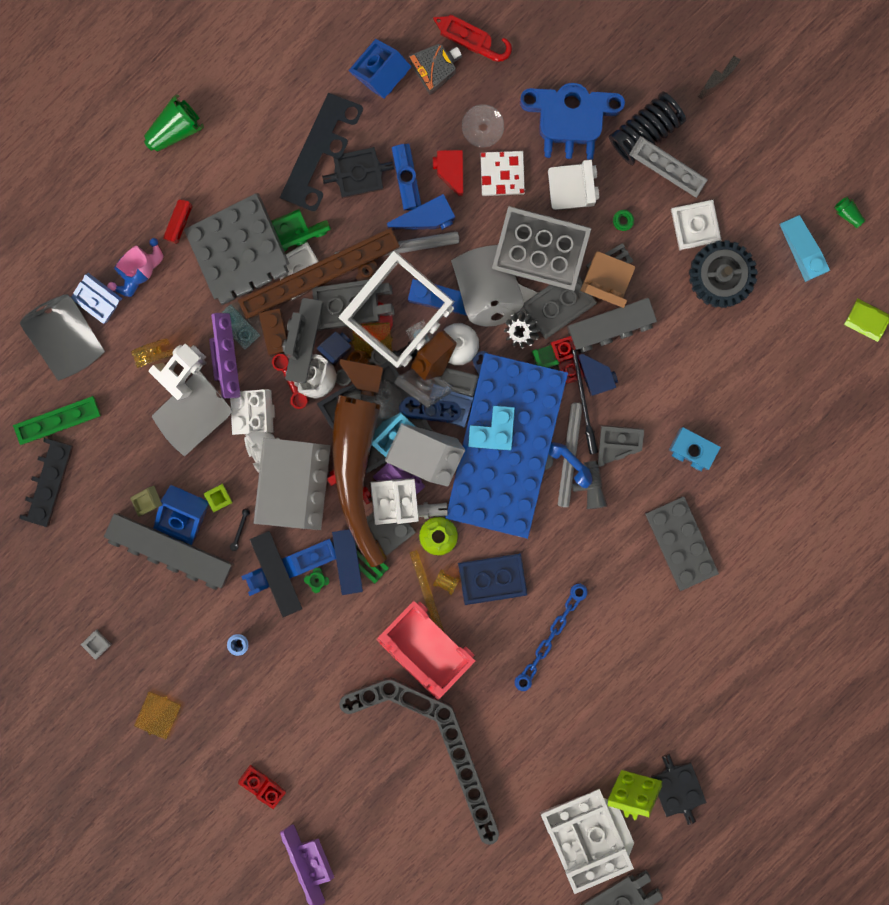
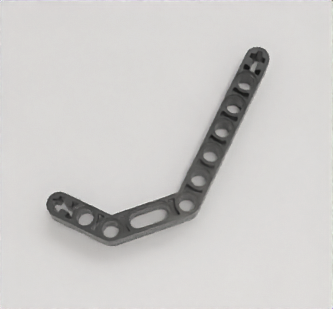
M391 677L347 692L342 696L339 705L340 709L346 714H352L390 700L436 721L480 839L488 845L494 844L498 840L499 832L454 709L449 703L441 699L437 700L432 695ZM386 683H392L395 686V691L387 693L384 691L383 686ZM367 690L373 691L375 699L371 701L366 700L363 695L364 692ZM405 692H412L429 700L431 706L428 709H421L406 702L403 699V694ZM356 694H359L360 701L354 702L352 708L349 705L345 706L347 698L353 701L358 697ZM441 708H447L450 711V715L447 718H441L438 715V711ZM455 728L458 732L457 736L449 738L446 735L447 729ZM457 748H462L465 751V755L457 758L454 756L453 751ZM464 768H469L473 773L470 777L465 778L461 775V771ZM472 788H477L480 794L473 798L469 796L468 792ZM479 808H484L487 810V815L485 817H478L476 811ZM486 823H488V827L492 832L491 837H489L488 834H486V829L484 825Z

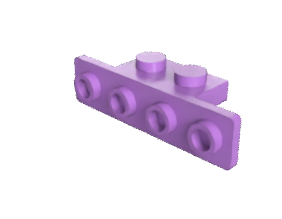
M213 313L211 316L214 338L209 339L214 380L220 381L222 398H239L240 388L230 314Z
M294 824L289 825L280 834L290 856V861L297 873L298 881L306 895V900L309 905H323L325 899L319 884L331 881L335 877L319 838L301 843Z

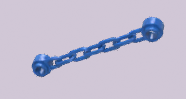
M576 583L571 587L570 596L565 603L566 610L551 625V634L547 640H543L535 652L536 659L533 664H528L524 671L516 676L514 683L518 690L527 691L531 687V680L537 672L536 665L540 659H544L552 647L551 640L555 635H559L567 623L566 616L569 611L575 610L579 602L586 598L588 592L583 584ZM581 588L583 590V594L581 596H576V589ZM572 598L577 600L573 607L572 604H569ZM560 619V622H563V624L557 632V628H555L554 630L553 628ZM545 643V646H548V648L542 656V652L539 653V651ZM529 667L531 671L534 669L530 677L526 674ZM521 679L527 680L526 686L519 685Z

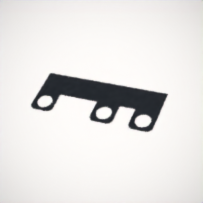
M330 93L327 94L281 193V199L310 211L318 209L323 193L308 186L323 153L335 158H340L343 155L348 140L332 132L338 120L350 125L357 124L363 112L362 105ZM349 107H355L358 110L356 118L352 120L347 119L345 116V112ZM334 140L342 142V149L337 153L330 150V144ZM309 193H315L318 196V201L313 206H309L305 202V198Z

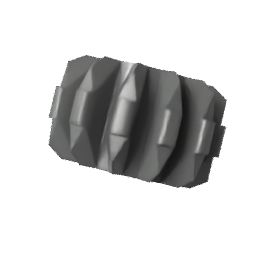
M524 311L519 312L518 315L512 314L511 319L505 322L508 327L504 329V332L510 334L506 340L513 339V346L519 343L521 348L526 347V344L529 346L533 345L534 340L539 338L536 332L541 330L540 327L535 326L538 319L532 321V313L525 316ZM521 327H524V332L520 331Z

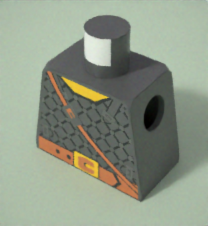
M437 44L410 55L409 62L429 95H432L456 74V68L453 63L461 59L462 54L457 47L446 52L441 44Z

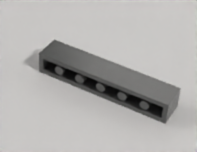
M119 513L113 514L104 535L105 538L109 539V544L116 547L123 545L128 548V552L137 556L140 553L148 556L147 560L152 563L159 564V562L167 565L166 568L176 573L180 570L187 573V578L193 581L203 580L206 582L205 585L214 590H217L218 587H224L234 565Z

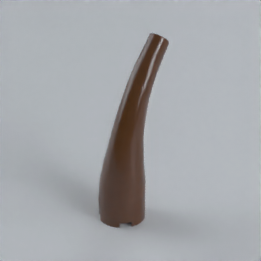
M339 395L333 426V459L337 491L343 514L356 544L369 565L376 567L383 563L387 556L378 540L374 539L367 522L363 501V482L381 404Z

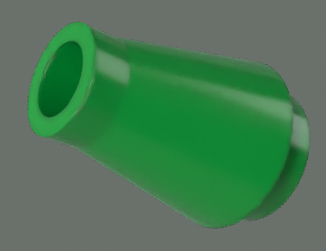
M847 196L834 207L837 211L836 214L851 223L855 228L861 226L866 220L853 199H849Z

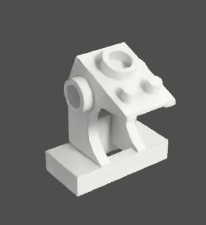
M187 344L179 345L172 352L173 357L166 365L159 363L149 369V372L177 400L187 398L192 393V390L185 384V381L191 373L196 374L206 364L204 361L206 356L194 345L191 348ZM178 362L184 367L179 376L173 372Z

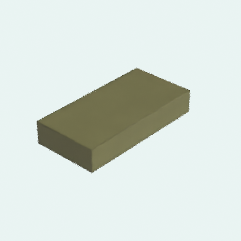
M155 486L149 487L130 498L139 517L162 506Z

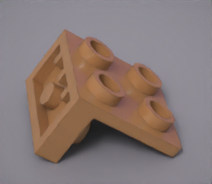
M597 251L580 291L624 308L627 300L623 299L635 266Z

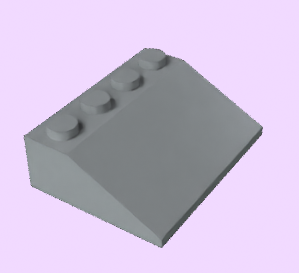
M508 206L492 269L574 291L591 227Z
M263 438L254 524L321 530L331 445Z

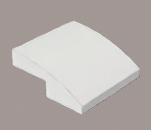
M415 479L370 482L375 525L419 521Z

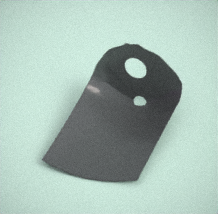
M68 294L40 304L20 321L22 329L58 381L85 369L105 352L76 303ZM47 305L45 308H43V309H41V310H39V311H36V310H38L39 308H41L42 306ZM52 308L50 313H45L46 310Z

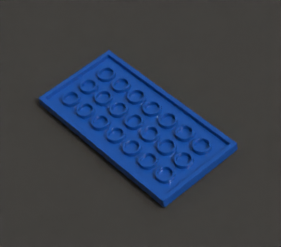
M484 353L463 442L465 452L457 467L446 519L528 539L568 372ZM493 406L515 407L512 450L468 447L470 425L491 427Z

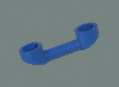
M551 442L549 455L556 459L562 455L578 471L574 477L576 483L583 488H588L592 483L590 470L567 449V446Z

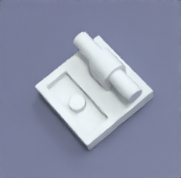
M271 390L240 391L239 398H230L232 435L248 434L257 430L274 433L273 418H275L274 405H272Z

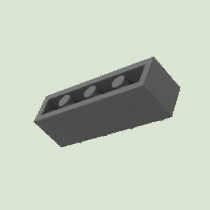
M646 298L626 305L624 308L620 307L569 325L567 330L576 351L580 350L581 353L592 350V345L600 343L601 346L612 343V338L620 336L621 339L633 335L632 331L640 329L641 332L653 328L652 324H655L657 320L650 300Z

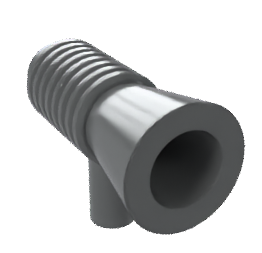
M597 461L584 462V466L591 472L592 483L588 488L572 483L573 492L587 490V510L608 507L602 491L603 486Z

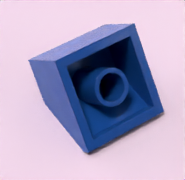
M375 39L348 71L373 93L385 99L392 92L396 84L405 77L412 66L397 50Z
M170 485L161 500L162 506L158 508L153 529L192 545L205 518L209 503L201 497Z

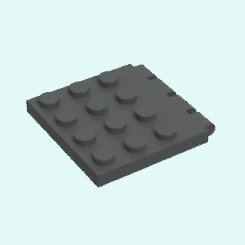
M255 193L184 229L213 298L219 299L222 305L236 299L234 291L238 297L253 291L252 282L256 288L272 282L270 273L275 280L289 273L287 265L290 263L259 193Z

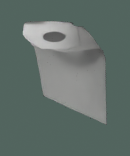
M498 245L476 248L451 260L465 312L469 321L479 326L487 327L504 324L506 320L511 319L512 314H517L524 305L522 293L515 275L492 269ZM496 300L499 302L496 306H491L492 301ZM500 312L504 314L499 320L491 319V316L495 313Z
M200 370L193 374L185 383L192 390V393L187 398L177 400L172 396L152 415L153 420L165 438L183 456H186L225 421L232 411L224 398H222L220 393Z

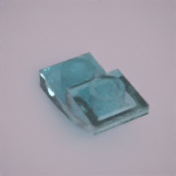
M231 304L221 312L230 314L233 338L245 350L260 336Z

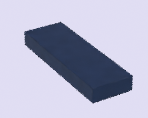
M350 529L334 531L332 535L342 595L363 592L356 542Z

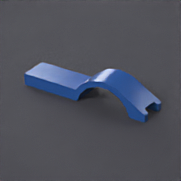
M328 539L282 559L289 578H292L335 560L336 555L331 540ZM262 568L241 576L242 580L246 579L250 589L248 592L249 596L269 588Z

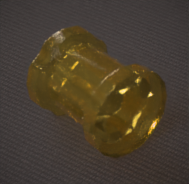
M441 569L433 586H439L448 591L449 595H452L460 578H454L444 573V570Z

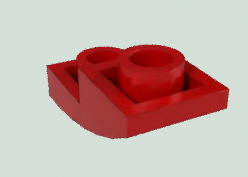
M571 336L551 342L555 358L559 361V371L568 372L566 384L578 381L572 354L575 346ZM579 363L581 378L584 379V374Z
M252 765L247 768L238 780L240 786L256 795L258 800L273 810L286 793L277 783Z

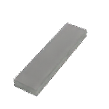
M641 136L629 154L696 198L708 180Z

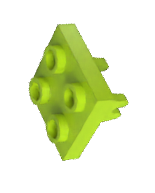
M621 770L608 798V806L623 810L624 816L627 818L631 814L634 820L637 819L638 815L649 817L662 788V781Z

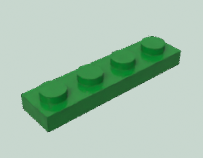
M92 396L13 425L19 444L24 445L99 418L101 413L95 397Z

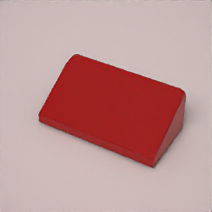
M177 201L163 236L165 240L175 244L179 243L193 208L189 201Z

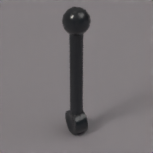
M245 508L242 510L243 516L235 540L230 545L232 551H236L239 548L238 541L246 517L250 515L249 509Z

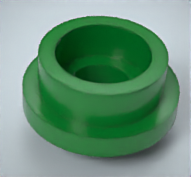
M628 210L618 211L613 217L614 227L619 231H628L634 224V216ZM625 217L627 224H621L620 218Z

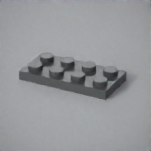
M684 496L645 513L679 591L719 574Z

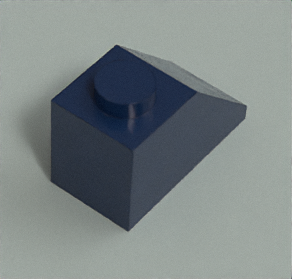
M335 331L317 349L330 362L336 365L352 348L349 344L352 340L343 332L339 335Z
M584 354L578 355L590 397L616 388L615 384L618 383L615 371L611 372L610 367Z

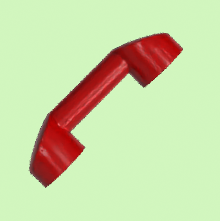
M277 354L272 359V365L286 376L289 358L285 354ZM287 381L293 392L290 399L291 405L296 409L305 408L309 402V397L299 393L298 387L294 385V382Z

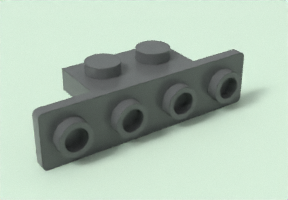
M303 298L299 313L293 312L292 319L288 320V338L283 343V352L289 358L285 376L287 381L304 384L307 382L323 307L321 300Z

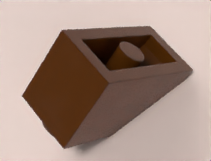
M441 330L418 351L411 368L424 381L442 376L457 342L444 330Z
M340 359V365L355 387L361 390L362 395L373 397L374 393L379 394L383 367Z

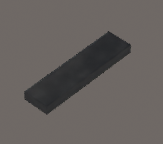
M270 531L249 539L282 618L302 610Z

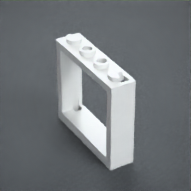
M393 251L338 318L396 368H399L402 365L404 367L407 366L413 358L411 356L412 352L415 349L419 351L427 342L424 338L428 333L433 334L441 325L438 323L443 316L447 318L454 310L452 305L455 301L399 253ZM398 263L445 302L399 358L353 319L354 315Z

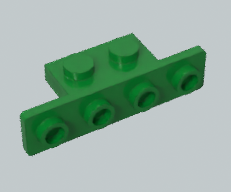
M300 209L271 220L284 252L290 246L295 244L302 245L308 239L314 236H324L327 234V231L331 230L327 220L307 228Z

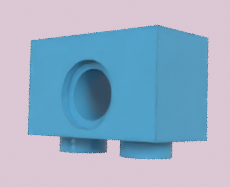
M682 427L673 440L669 451L673 452L672 457L682 462L686 459L692 462L691 467L702 472L703 469H710L721 447ZM692 444L696 445L699 449L695 457L691 456L688 452Z

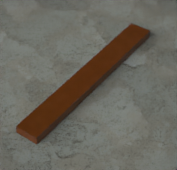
M389 228L238 299V302L248 320L259 315V313L274 308L401 247L392 228Z

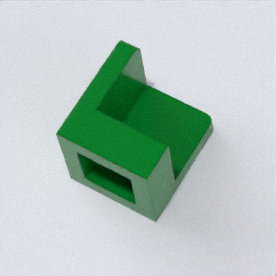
M551 345L532 350L531 353L535 365L547 368L559 365Z

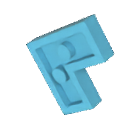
M493 406L491 427L470 425L468 447L512 450L515 407Z

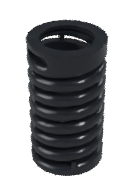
M662 91L657 98L652 99L650 104H646L644 109H640L638 114H634L631 119L627 120L625 125H621L619 130H615L610 134L609 140L619 155L628 164L633 166L636 159L629 154L640 136L654 145L656 143L659 144L662 142V138L668 137V133H673L675 128H679L687 121L686 116L677 102L668 93ZM668 102L675 108V110L677 111L676 113L670 107Z

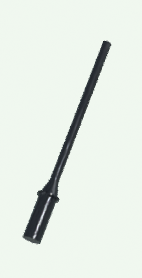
M575 349L572 350L586 422L584 434H586L589 454H596L598 451L594 435L595 431H593L590 425Z

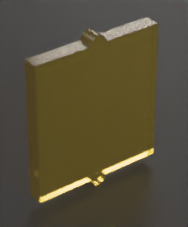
M390 322L360 324L392 352L391 342L393 337L390 333ZM353 331L352 344L355 351H365L367 353L366 358H371L372 352L375 349Z
M149 691L134 726L147 731L149 735L154 734L166 740L181 705L168 700L167 696L161 697Z

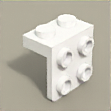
M584 160L580 165L549 168L548 178L551 207L553 210L591 207L595 205L596 200L599 199L598 186L594 187L597 169L596 165L592 166V160Z

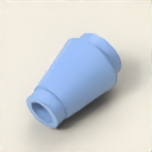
M235 634L229 638L227 648L233 655H243L248 649V640L243 635ZM239 639L242 641V647H239L236 643Z

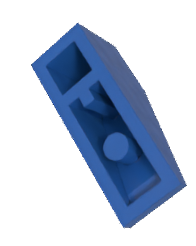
M444 194L388 222L387 227L388 229L392 228V230H429L441 227L444 230L453 225L452 221L455 220V215Z
M412 280L408 297L409 303L435 309L442 307L445 303L419 280ZM436 285L455 301L452 305L454 307L452 313L467 316L461 292Z

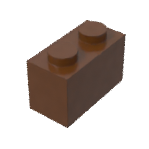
M279 308L259 313L268 355L284 354L283 343L288 338L282 310Z

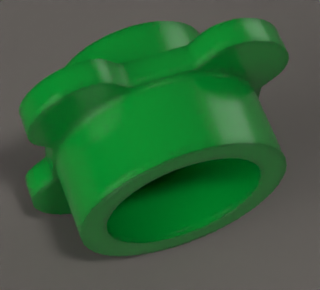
M315 568L312 574L304 578V582L309 584L314 593H319L320 589L330 582L329 578L322 574L320 568Z

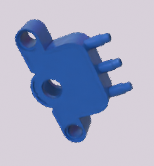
M567 83L558 92L552 89H526L522 92L520 98V106L524 111L540 112L539 131L544 139V156L546 158L551 157L553 143H565L566 159H572L574 144H586L587 160H593L595 142L602 131L603 116H617L622 112L625 105L623 96L618 93L591 92L589 94L585 87L577 83ZM532 96L535 99V103L531 105L526 104L524 98ZM572 96L578 99L580 105L577 108L571 109L566 106L564 100ZM617 101L620 108L612 109L609 106V102Z

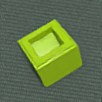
M223 484L204 493L213 513L233 503Z

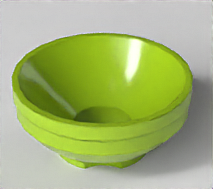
M433 517L422 525L419 538L422 547L428 553L444 555L455 547L458 533L455 525L450 520L444 517ZM436 530H441L445 534V539L441 543H436L432 539V534Z

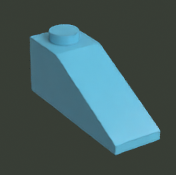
M800 215L780 224L805 282L830 271L822 251Z

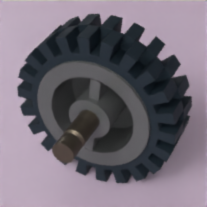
M720 240L708 244L695 255L689 270V282L692 284L691 289L693 292H696V297L699 300L702 299L703 303L710 304L715 308H726L742 302L749 296L754 289V284L757 282L756 275L758 271L755 269V260L753 261L751 258L752 254L746 251L747 248L739 246L737 242L731 243L729 240Z

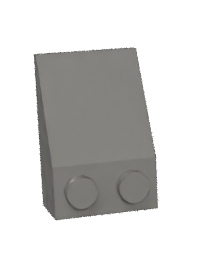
M401 423L385 458V462L429 482L449 486L465 449L457 438Z

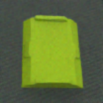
M857 298L844 325L878 342L889 323V314Z

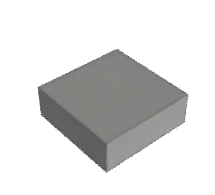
M98 629L81 644L95 660L112 645Z

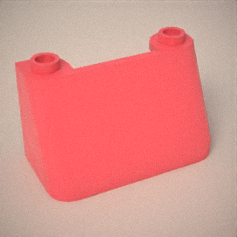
M413 601L377 638V641L438 700L475 662L473 659L475 655L466 646L463 649L458 647L429 618L426 613L428 609L420 601L418 603Z

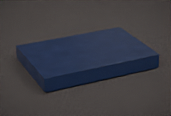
M521 553L458 563L465 605L527 596Z

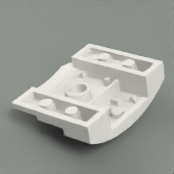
M600 789L540 812L574 894L634 869L629 859L634 845L632 836L620 809L608 806V799L603 798Z

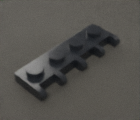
M44 438L43 442L50 444L46 458L38 456L37 460L44 462L40 478L35 476L31 478L32 481L38 482L33 498L25 497V501L32 503L28 516L20 514L19 519L49 527L73 446Z

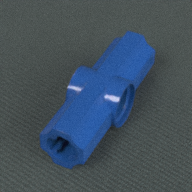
M400 144L392 147L403 210H413L421 206L410 144ZM403 173H410L413 176L412 180L409 182L402 181L401 175Z

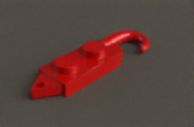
M451 14L446 17H433L442 36L477 54L479 53L497 62L504 61L511 55L512 47L506 38H502L506 45V51L498 54L490 50L491 37L487 32Z

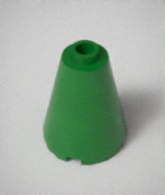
M177 94L171 98L144 135L146 139L144 143L151 151L155 150L158 152L204 128L203 123L199 125L197 122L200 119L197 113L185 100L180 102L178 100L180 96Z

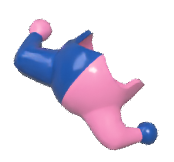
M152 238L149 242L153 247L152 254H146L141 248L134 246L121 257L114 269L125 280L124 286H117L114 282H110L107 285L109 289L123 296L131 297L136 292L139 284L146 282L151 277L153 269L164 258L156 238Z

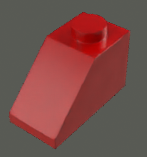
M463 150L437 151V157H433V170H437V176L458 196H463Z

